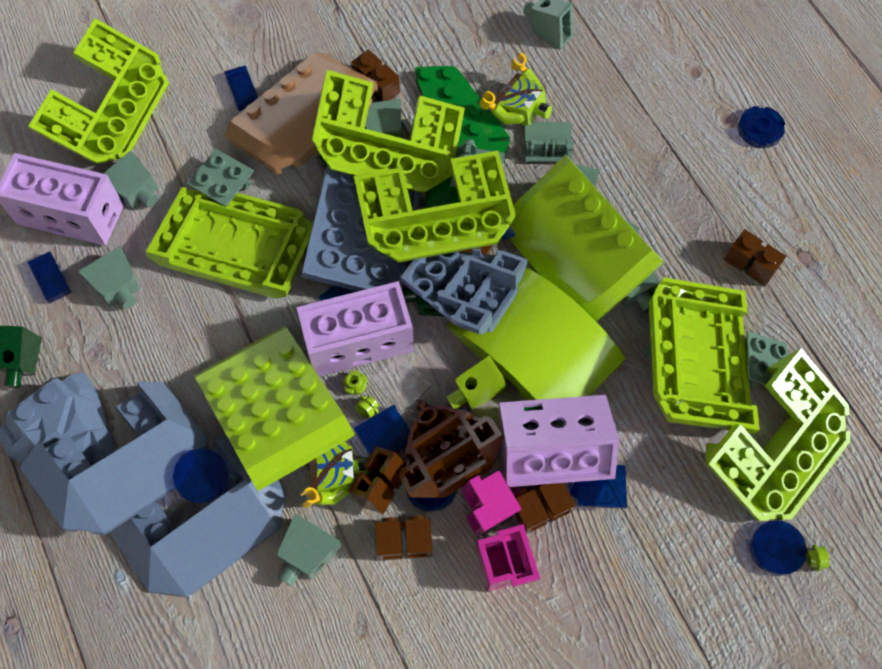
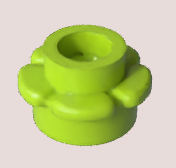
M357 370L351 371L349 375H345L342 380V384L345 386L344 390L352 395L363 393L367 386L366 375L361 374Z
M360 396L359 401L355 404L356 410L366 419H370L374 415L377 416L379 413L377 409L379 405L371 396Z
M813 544L812 550H807L808 565L814 567L817 572L822 569H828L829 555L826 547H817L816 544Z

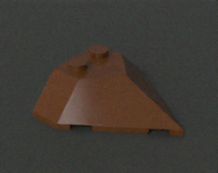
M418 399L416 405L418 410L417 417L412 421L405 450L406 463L405 467L401 468L399 477L410 497L446 498L463 487L469 480L482 475L492 468L504 436L490 417L483 416L479 418L472 416L470 412L439 404L432 406L428 405L426 401Z

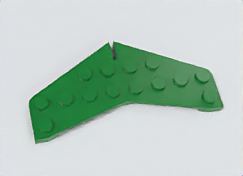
M415 67L416 84L424 97L465 108L458 146H462L467 139H471L475 142L474 144L477 149L499 151L506 154L510 147V136L489 109L484 110L480 107L479 102L481 98L456 67ZM451 177L429 190L424 209L460 202L457 189L450 187Z

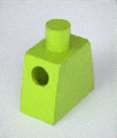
M487 356L455 379L459 389L446 396L454 409H457L466 402L471 409H475L505 392L507 386L503 375L491 357Z

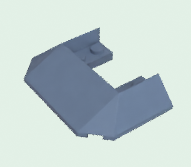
M137 382L139 393L116 406L118 413L138 438L96 464L90 465L68 435L48 448H45L39 440L20 466L24 476L64 531L76 532V530L89 531L97 535H106L200 473L207 436L163 382Z
M227 435L214 438L218 445L203 455L201 466L221 497L178 528L173 525L158 501H156L109 532L150 593L190 597L280 530L286 490L277 480L257 491Z

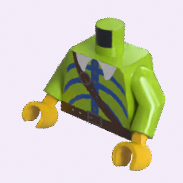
M519 53L517 59L520 63L513 58L511 67L515 71L520 70L521 74L516 73L496 99L492 92L486 91L479 105L484 110L490 108L491 113L505 125L521 124L529 126L537 116L548 119L552 113V106L546 104L545 89L530 68H526V56L523 53Z
M343 442L310 461V487L300 494V496H308L310 500L305 501L302 506L309 508L314 503L316 505H335L350 494L348 490L355 481V475H358L360 471L370 474L364 467L368 458L354 459L352 446H349L347 442Z

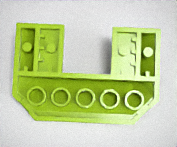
M94 18L73 52L72 57L114 80L97 112L94 113L51 89L28 128L90 162L99 164L121 159L129 151H132L169 82L163 73L160 65L161 61L157 53Z
M326 70L312 142L330 170L356 176L402 167L407 189L423 194L452 176L450 159L456 157L465 108L419 96L417 98L409 140L365 129L374 83Z
M499 151L450 159L460 202L412 211L402 167L354 176L368 245L396 262H404L497 244L516 216Z
M802 349L795 350L766 368L772 375V378L765 387L790 416L764 449L758 445L741 424H734L718 444L706 443V465L757 521L793 519L850 443V431H846V415H849V404Z

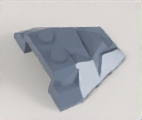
M473 248L472 253L457 251L414 259L401 276V282L456 326L480 335L485 334L486 331L493 332L515 299L518 292V283L521 281L527 266V259L496 250V255L481 254V249Z
M83 372L69 375L63 381L58 378L52 379L7 412L6 422L0 426V445L11 458L20 463L25 461L39 440L45 448H48L68 435L91 466L117 451L113 435L110 433L107 424V415L103 411L100 402V393Z

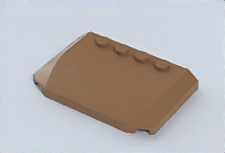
M313 53L229 122L225 137L228 142L277 175L281 174L282 168L292 164L295 168L301 166L318 152L312 142V136L326 70L373 82L371 97L374 91L377 92L379 89L377 82L325 53ZM372 98L370 99L369 108L373 102Z

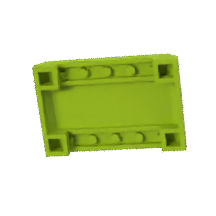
M285 326L194 375L257 491L355 436L345 415Z

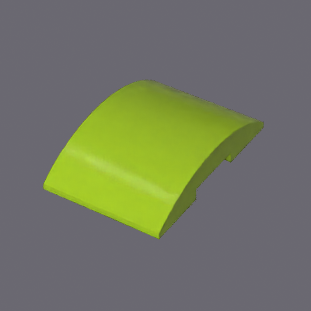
M528 268L525 269L523 277L518 283V292L515 299L493 332L486 331L485 334L479 335L456 326L452 322L447 325V329L481 360L490 356L501 374L520 390V395L526 401L590 396L626 359L610 336L580 305L550 281Z

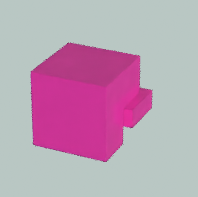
M500 471L483 480L478 475L469 480L460 490L473 514L466 517V520L476 537L522 509Z
M524 524L497 531L495 536L477 540L476 552L488 592L508 586L514 588L540 580Z

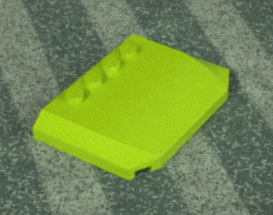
M564 155L513 205L516 216L507 229L510 241L542 277L566 293L595 321L599 322L664 263L661 257L642 239L567 155Z
M182 187L148 246L146 255L147 258L161 267L277 299L287 297L307 253L314 222L308 221L304 217V213L297 208L237 193L225 207L196 189L188 190L187 187Z
M665 277L659 282L649 301L653 395L667 422L730 430L734 424H741L751 434H755L760 430L757 405L751 404L743 324V317L748 311L746 292L744 290Z

